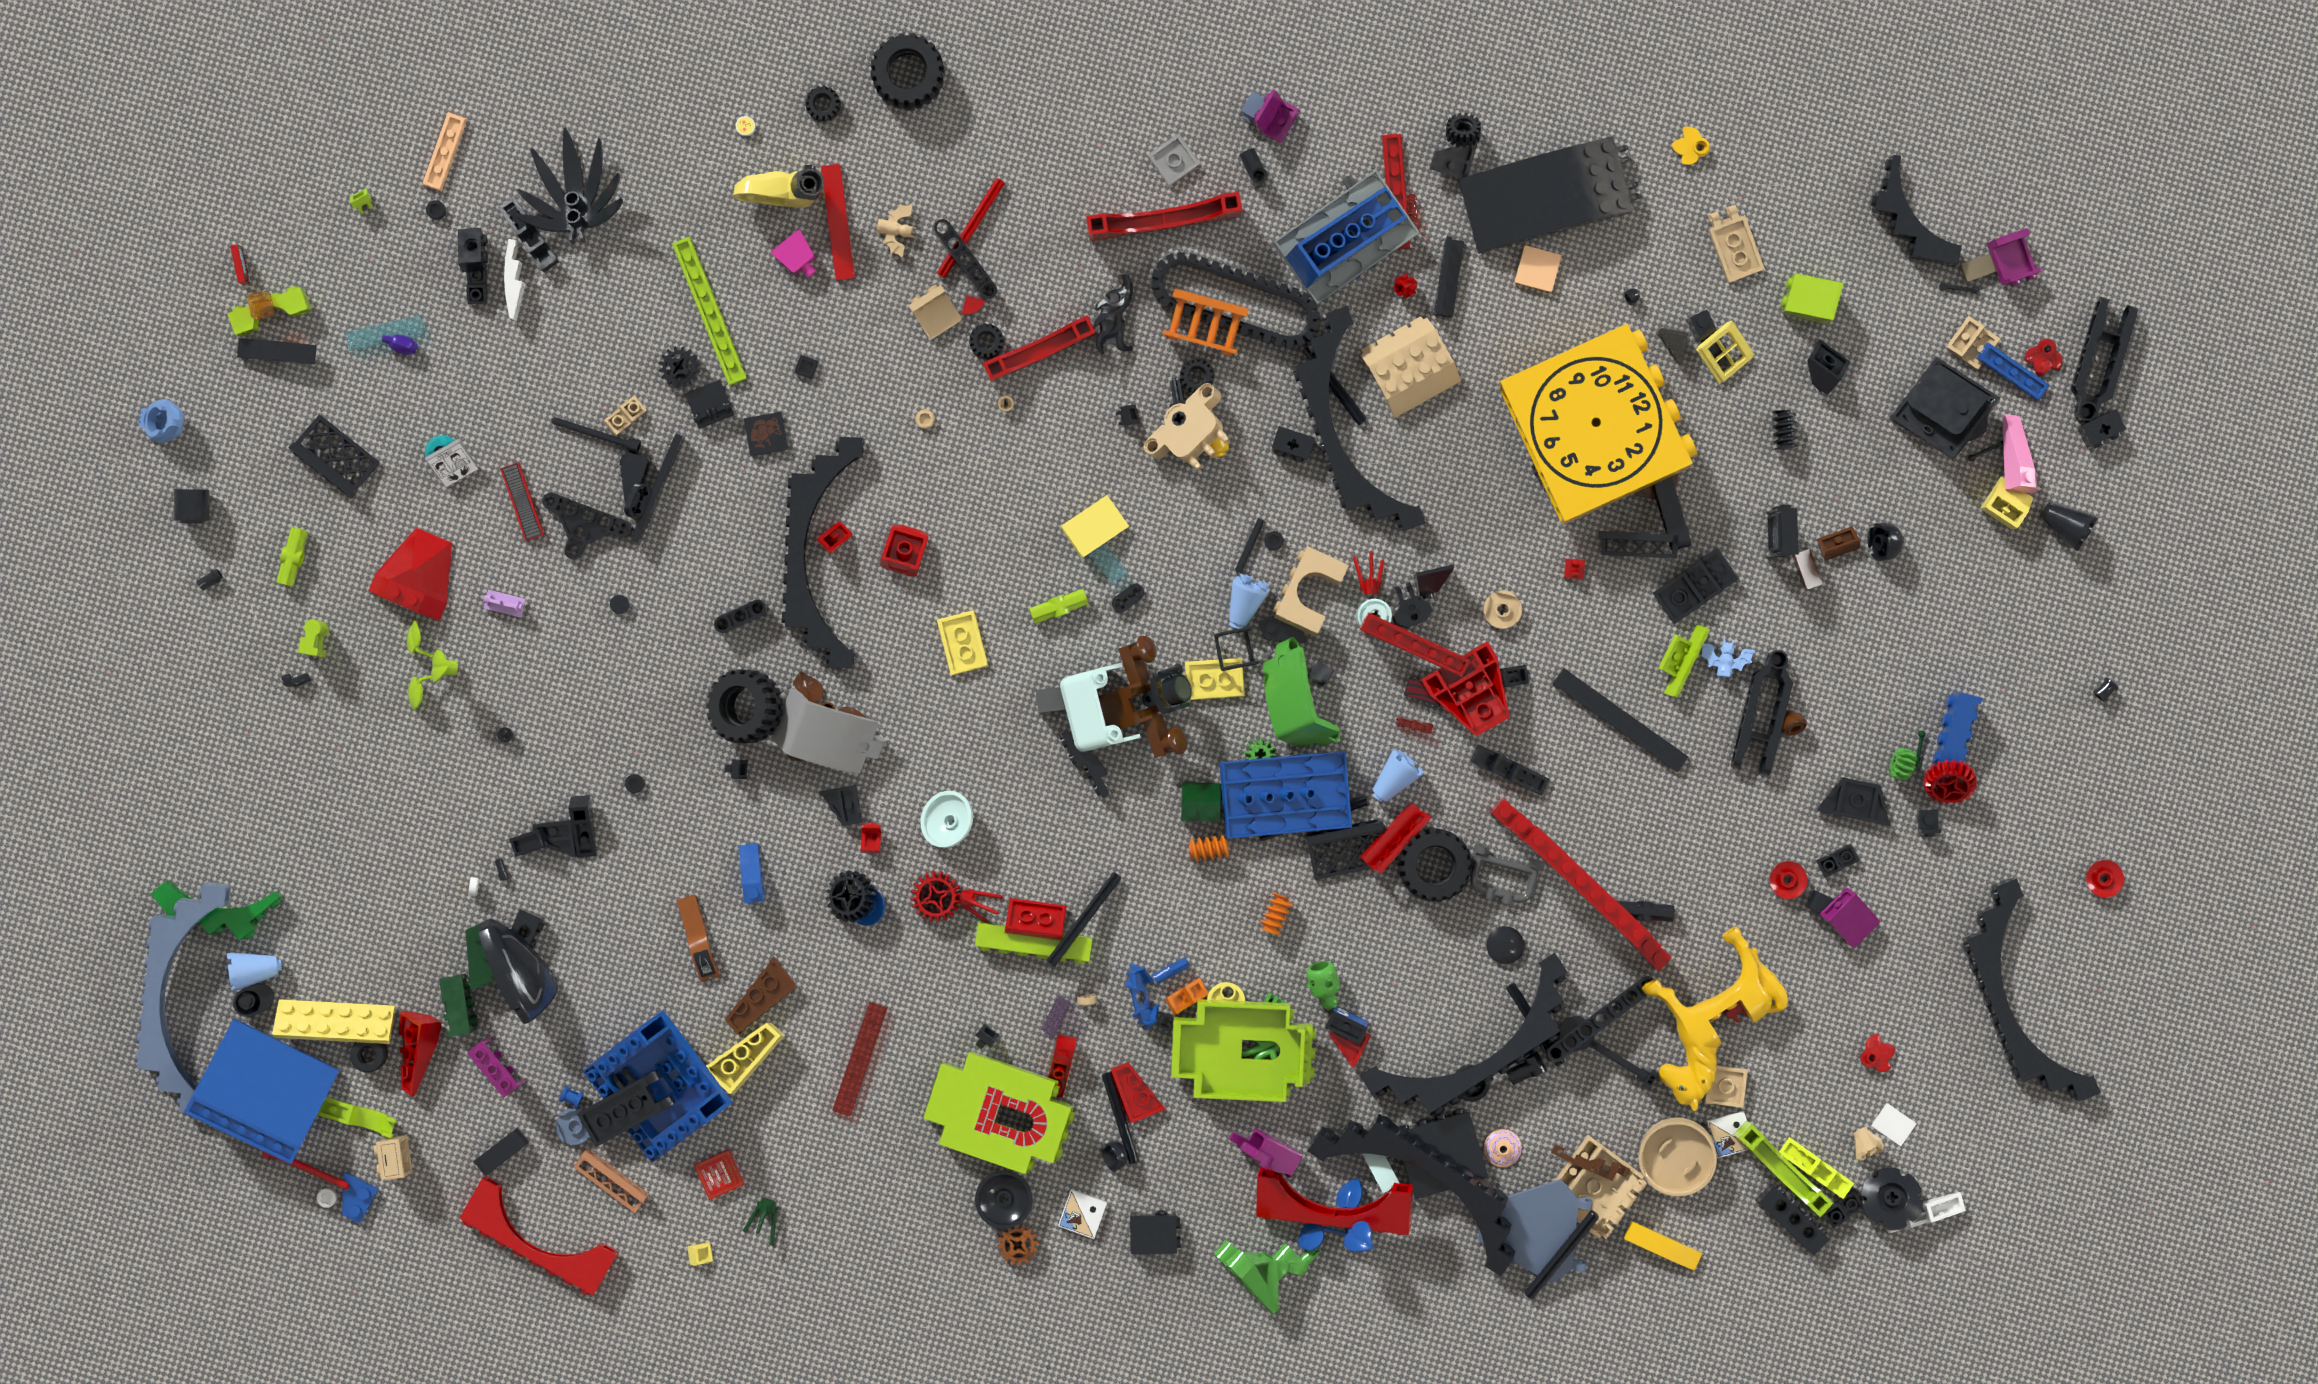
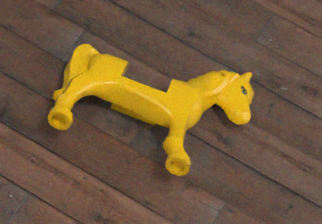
M1738 926L1726 931L1722 938L1725 942L1735 947L1740 956L1742 970L1735 984L1722 993L1692 1007H1685L1675 996L1674 990L1663 987L1658 978L1649 981L1641 988L1647 996L1660 998L1677 1020V1031L1680 1041L1686 1050L1688 1065L1682 1067L1672 1064L1662 1065L1659 1070V1078L1672 1089L1674 1096L1680 1104L1690 1105L1693 1111H1697L1698 1102L1710 1092L1716 1079L1717 1048L1722 1043L1709 1020H1716L1722 1015V1011L1733 1009L1738 1005L1737 1002L1739 1001L1752 1023H1755L1768 1013L1783 1011L1788 1003L1787 993L1776 975L1762 964L1757 948H1749V943L1741 935Z

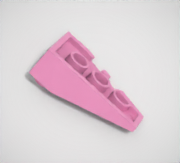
M2004 414L2002 419L2005 490L2036 494L2037 474L2020 416Z

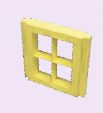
M1733 321L1725 323L1696 349L1719 384L1726 381L1755 355ZM1726 333L1734 342L1727 349L1724 348L1719 340ZM1715 342H1717L1722 350V353L1716 358L1713 357L1708 349ZM1736 346L1742 357L1734 363L1728 352ZM1725 355L1731 366L1723 372L1717 361Z

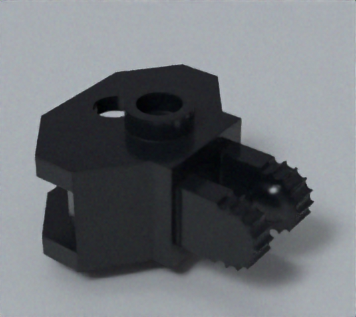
M1410 582L1406 583L1410 599L1404 600L1399 586L1395 587L1399 607L1393 615V620L1396 625L1405 628L1427 621L1433 611L1430 603L1419 600L1415 596ZM1412 614L1416 615L1415 621L1411 619Z

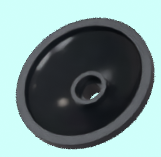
M1002 1170L989 1174L981 1181L976 1190V1210L984 1222L995 1228L1008 1229L1019 1225L1027 1218L1032 1208L1033 1196L1029 1184L1022 1176L1012 1171ZM1007 1195L1008 1200L1002 1201L1001 1196Z

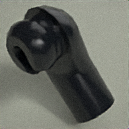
M307 672L293 679L289 673L281 677L284 682L282 684L285 687H298L311 681Z

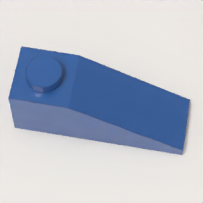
M758 843L739 845L744 904L765 901L766 896Z

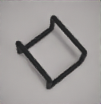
M1253 627L1224 631L1214 635L1221 671L1260 663L1258 660H1253L1248 631L1252 630ZM1244 632L1250 662L1224 667L1218 637Z

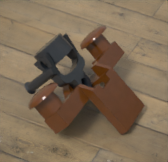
M1140 636L1137 643L1118 649L1130 685L1098 696L1106 725H1116L1123 729L1143 722L1155 758L1172 752L1182 755L1188 745L1185 733L1178 727H1172L1168 731L1163 715L1158 716V712L1167 714L1190 706L1189 702H1185L1189 701L1192 696L1191 684L1182 675L1183 667L1181 664H1175L1174 667L1159 671L1158 676L1151 678L1148 684L1147 680L1150 677L1145 662H1153L1156 658L1157 650L1150 637ZM1165 677H1168V678H1166V679L1163 680V682H1162V689H1161V679H1162V678H1165ZM1143 693L1142 702L1148 708L1135 712L1130 697Z

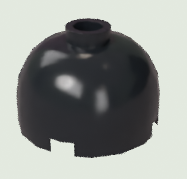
M1875 523V526L1869 529L1867 536L1868 548L1872 547L1873 551L1871 556L1876 561L1891 560L1900 554L1904 544V537L1899 528L1891 523Z

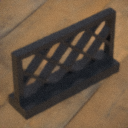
M320 414L296 442H293L288 447L294 455L350 499L353 498L358 488L380 464L377 459ZM320 421L326 424V433H316L315 427ZM330 435L341 436L342 444L331 445ZM327 436L328 446L317 447L316 437ZM314 437V447L306 448L301 443L305 438ZM345 447H355L357 449V456L346 457ZM343 448V458L332 459L331 449ZM329 449V459L321 460L318 458V450ZM360 459H370L373 464L369 469H361ZM358 460V470L347 471L346 461ZM344 461L345 471L336 472L333 469V462ZM359 473V481L355 485L351 484L348 481V474Z
M1381 819L1354 823L1352 828L1306 833L1314 879L1319 880L1370 869L1365 863L1357 866L1353 861L1358 854H1363L1360 851L1365 843L1372 844L1368 841L1372 834L1380 833L1381 835L1384 828ZM1355 837L1363 840L1358 850L1349 844ZM1336 841L1345 844L1339 853L1330 848ZM1321 845L1326 849L1321 857L1313 853L1312 846ZM1347 846L1355 851L1351 860L1342 856ZM1328 850L1337 855L1332 864L1323 860ZM1339 858L1348 862L1345 869L1339 870L1334 867ZM1320 862L1329 866L1326 873H1317V867Z

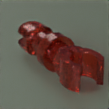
M1409 194L1407 197L1409 205L1408 216H1410L1413 223L1415 221L1418 224L1417 229L1420 231L1421 225L1417 216L1419 215V210H1417L1416 205L1417 197L1415 194Z
M1402 717L1396 718L1397 721L1403 722H1395V725L1398 727L1411 728L1412 731L1416 729L1427 734L1432 733L1433 724L1419 723L1415 719L1410 721Z

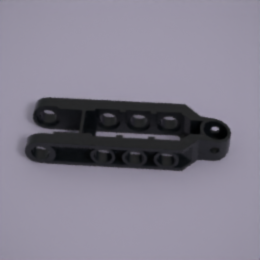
M2099 297L2071 385V391L2077 400L2074 415L2079 421L2087 422L2093 420L2098 414L2100 405L2113 398L2138 313V308L2130 305L2125 307L2118 331L2113 333L2103 330L2110 299ZM2101 340L2113 344V348L2099 394L2093 396L2086 393L2084 385L2087 375L2091 371L2089 368L2092 358L2096 355L2097 341Z
M1771 651L1766 657L1764 667L1752 674L1731 759V767L1742 768L1741 764L1744 753L1747 752L1749 740L1752 738L1765 742L1759 765V774L1769 776L1772 771L1793 686V681L1786 671L1788 656L1784 651ZM1765 677L1776 679L1779 683L1767 734L1750 729L1753 716L1757 712L1755 708L1758 696H1761L1762 679Z

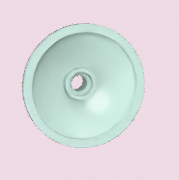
M944 791L933 796L925 805L921 815V830L926 840L940 848H949L959 844L967 836L972 826L973 810L971 804L966 797L954 791Z

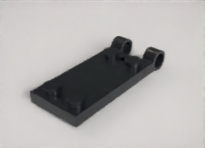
M657 1069L577 1113L596 1147L676 1103L672 1094L657 1102L648 1085L662 1078Z

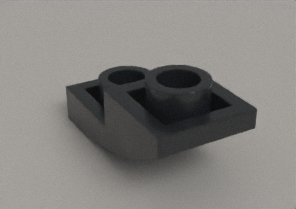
M485 264V271L466 272L467 304H487V264Z
M1849 843L1816 861L1825 878L1860 861L1852 843Z
M1853 1189L1848 1192L1844 1199L1840 1198L1835 1201L1823 1215L1834 1229L1847 1221L1849 1216L1862 1209L1863 1202Z

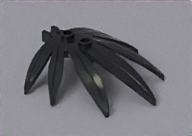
M564 127L563 172L566 188L565 196L550 168L533 148L530 149L541 180L561 211H557L548 203L521 189H516L530 206L551 219L526 214H516V217L526 224L550 232L570 231L569 241L571 244H575V238L578 233L580 241L584 243L586 242L583 235L585 229L603 224L621 207L623 203L622 198L605 207L617 189L620 174H616L594 205L591 206L596 197L602 175V141L600 138L597 139L584 197V182L579 156L569 131Z

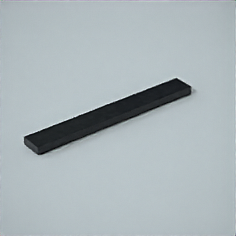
M1565 668L1561 670L1552 683L1674 771L1678 772L1689 756Z

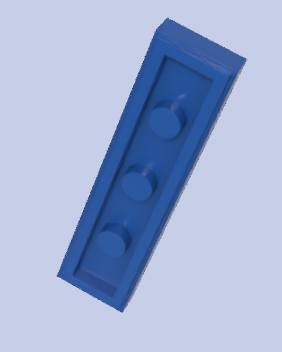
M1990 343L1985 344L1976 358L2036 401L2041 399L2049 387V384Z

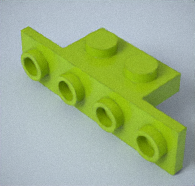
M1696 625L1689 641L1674 634L1658 669L1672 676L1664 694L1677 698L1681 693L1710 629Z

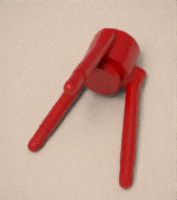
M1373 551L1369 552V579H1365L1364 583L1357 557L1353 556L1360 589H1363L1364 594H1379L1384 560L1382 559L1380 562L1376 581V578H1374Z
M971 888L968 891L963 889L959 897L960 905H962L963 909L968 910L984 922H988V920L972 909L974 905L990 913L999 914L998 911L976 902L977 897L974 895L999 899L1003 897L1002 895L975 891Z

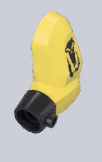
M804 165V170L795 171L790 174L774 171L749 175L735 184L733 198L749 203L805 208L814 203L821 195L824 187V178L814 165Z

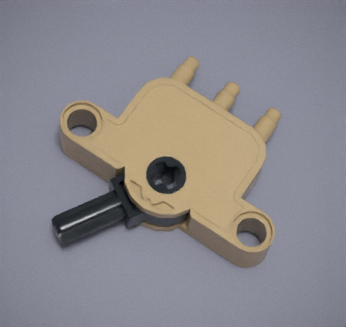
M1174 378L1170 381L1173 404H1169L1170 408L1165 414V425H1161L1145 441L1144 450L1155 459H1162L1171 451L1182 461L1189 462L1196 470H1200L1201 465L1196 458L1203 451L1213 457L1215 452L1210 444L1216 438H1219L1224 443L1229 441L1227 435L1222 431V422L1211 411L1221 400V393L1213 385L1205 383L1187 400H1184L1181 381L1179 378Z

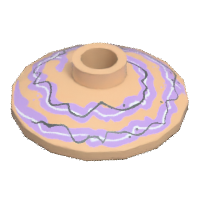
M1499 1129L1487 1136L1483 1150L1485 1157L1491 1164L1497 1167H1507L1513 1165L1521 1155L1522 1146L1520 1139L1515 1133L1507 1129ZM1506 1146L1507 1150L1500 1152V1147Z

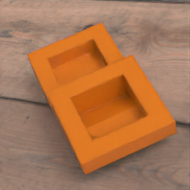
M1198 978L1166 997L1165 1001L1173 1015H1176L1198 1002V999H1203L1209 993L1201 979Z

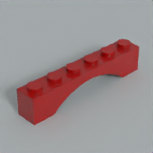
M1088 315L1043 338L984 362L983 366L991 383L1089 339L1095 336L1096 332Z

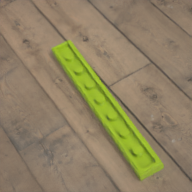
M689 236L672 243L728 385L732 386L747 380L691 237Z

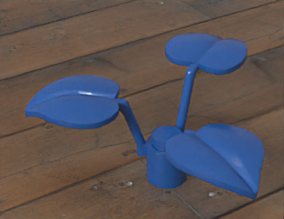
M1352 1179L1339 1189L1336 1197L1339 1208H1356L1360 1205L1363 1193L1359 1179ZM1365 1221L1356 1222L1352 1228H1345V1231L1322 1227L1319 1224H1305L1298 1238L1299 1248L1312 1251L1319 1248L1323 1243L1325 1237L1323 1231H1330L1345 1235L1344 1246L1350 1251L1363 1252L1374 1249L1371 1228Z

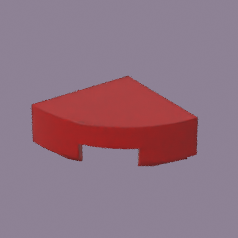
M966 295L962 315L976 313L983 307L985 300Z

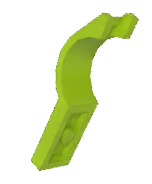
M327 1096L317 1113L319 1116L347 1125L374 1130L388 1138H393L394 1124L398 1122V1119L383 1112L355 1106Z

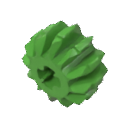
M1263 738L1259 739L1258 745L1256 740L1253 739L1254 747L1250 744L1246 745L1247 748L1251 749V752L1244 751L1245 755L1251 756L1246 759H1257L1258 756L1255 757V752H1258L1260 748L1263 749L1262 752H1265V756L1261 758L1277 756L1275 753H1270V751L1275 749V746L1267 748L1270 741L1267 740L1265 745H1263Z
M1898 748L1894 752L1889 764L1890 776L1897 780L1907 781L1912 776L1916 765V753L1907 748Z

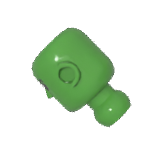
M1329 961L1316 962L1307 969V988H1310L1313 997L1321 998L1320 1003L1324 1009H1333L1338 1005V998L1335 994L1340 989L1337 970L1334 964Z

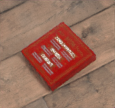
M730 1149L694 1164L709 1200L745 1185Z

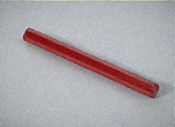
M995 179L962 231L960 237L966 245L1005 185L1003 180ZM956 241V243L954 244V246L952 247V249H956V248H957V246H958V242H957V241ZM949 254L937 271V274L942 278H946L955 264Z

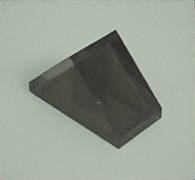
M1665 328L1659 329L1656 334L1676 364L1681 362L1684 358L1688 333Z

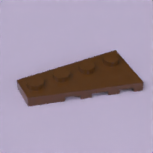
M775 956L769 961L770 963L767 967L763 969L757 980L749 987L747 993L739 1000L725 1019L737 1035L798 987Z

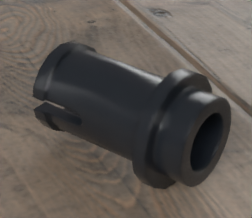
M211 569L209 574L196 582L198 586L206 582L199 587L202 591H205L216 582L220 583L223 576L218 569Z

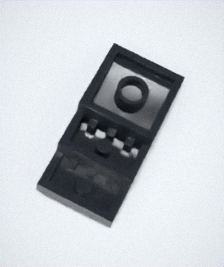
M1717 547L1653 592V595L1672 622L1676 624L1739 580V577Z

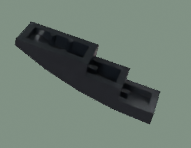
M515 197L498 207L543 273L559 263L537 228L526 224L516 217V214H526V212Z
M239 338L237 357L315 365L317 345Z
M1477 745L1470 760L1471 763L1542 796L1550 780L1481 745Z

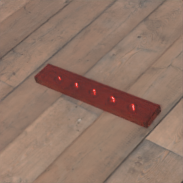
M869 1002L832 1111L851 1116L888 1007Z

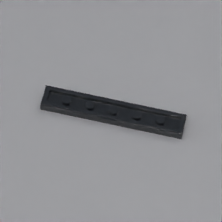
M677 433L674 435L652 487L644 513L639 518L631 540L641 543L685 439L682 435Z

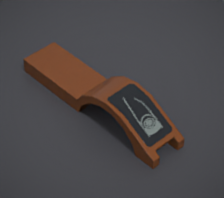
M696 894L676 900L687 934L690 953L701 983L705 982L706 978L712 976L719 978V970L711 954L707 930Z

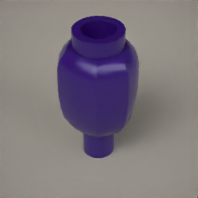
M399 334L391 337L383 335L381 341L389 344L393 351L404 355L415 354L418 343L414 342L412 338Z

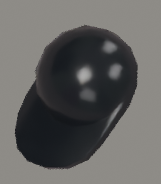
M262 983L241 989L233 998V1008L240 1016H255L270 1009L274 1002V992L271 987Z

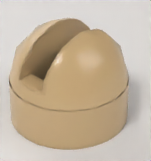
M1003 395L999 398L998 406L1002 411H1009L1013 408L1014 401L1011 396ZM1004 398L1008 399V407H1004Z

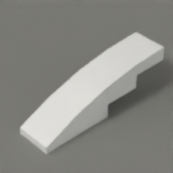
M508 239L504 272L505 296L509 317L517 321L526 284L519 281L523 264L516 260L519 242Z
M1957 1192L1923 1201V1207L1918 1218L1914 1222L1907 1220L1906 1228H1913L1927 1222L1932 1223L1966 1211L1961 1193ZM1887 1230V1231H1888V1233H1893V1232H1896V1231H1899V1230Z

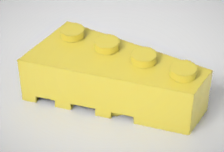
M765 1023L744 1040L706 1065V1067L721 1087L729 1094H735L785 1035L772 1023Z

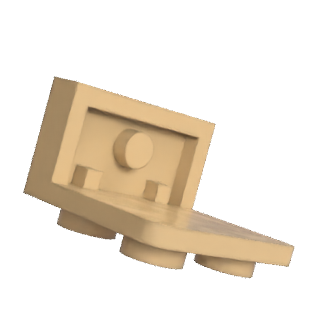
M941 285L930 287L926 295L923 297L919 295L910 301L909 308L930 339L936 338L962 319Z

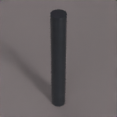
M1257 519L1234 571L1242 573L1265 522L1264 520Z

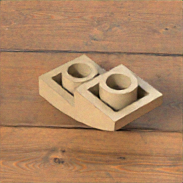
M634 395L622 404L617 411L607 417L603 423L614 436H617L647 410Z

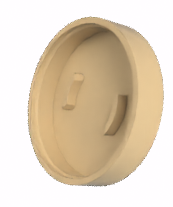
M1685 1118L1662 1120L1653 1125L1641 1140L1639 1147L1641 1172L1645 1176L1646 1181L1663 1194L1687 1196L1696 1193L1708 1184L1716 1169L1717 1156L1713 1139L1701 1125Z

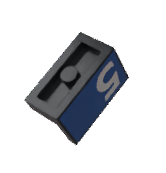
M1336 1006L1332 1009L1325 1028L1360 1044L1368 1029V1021Z

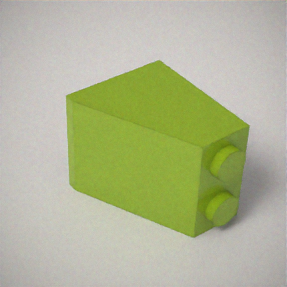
M1795 273L1791 278L1787 279L1785 288L1788 290L1786 296H1783L1780 307H1783L1781 313L1826 325L1834 320L1844 283Z

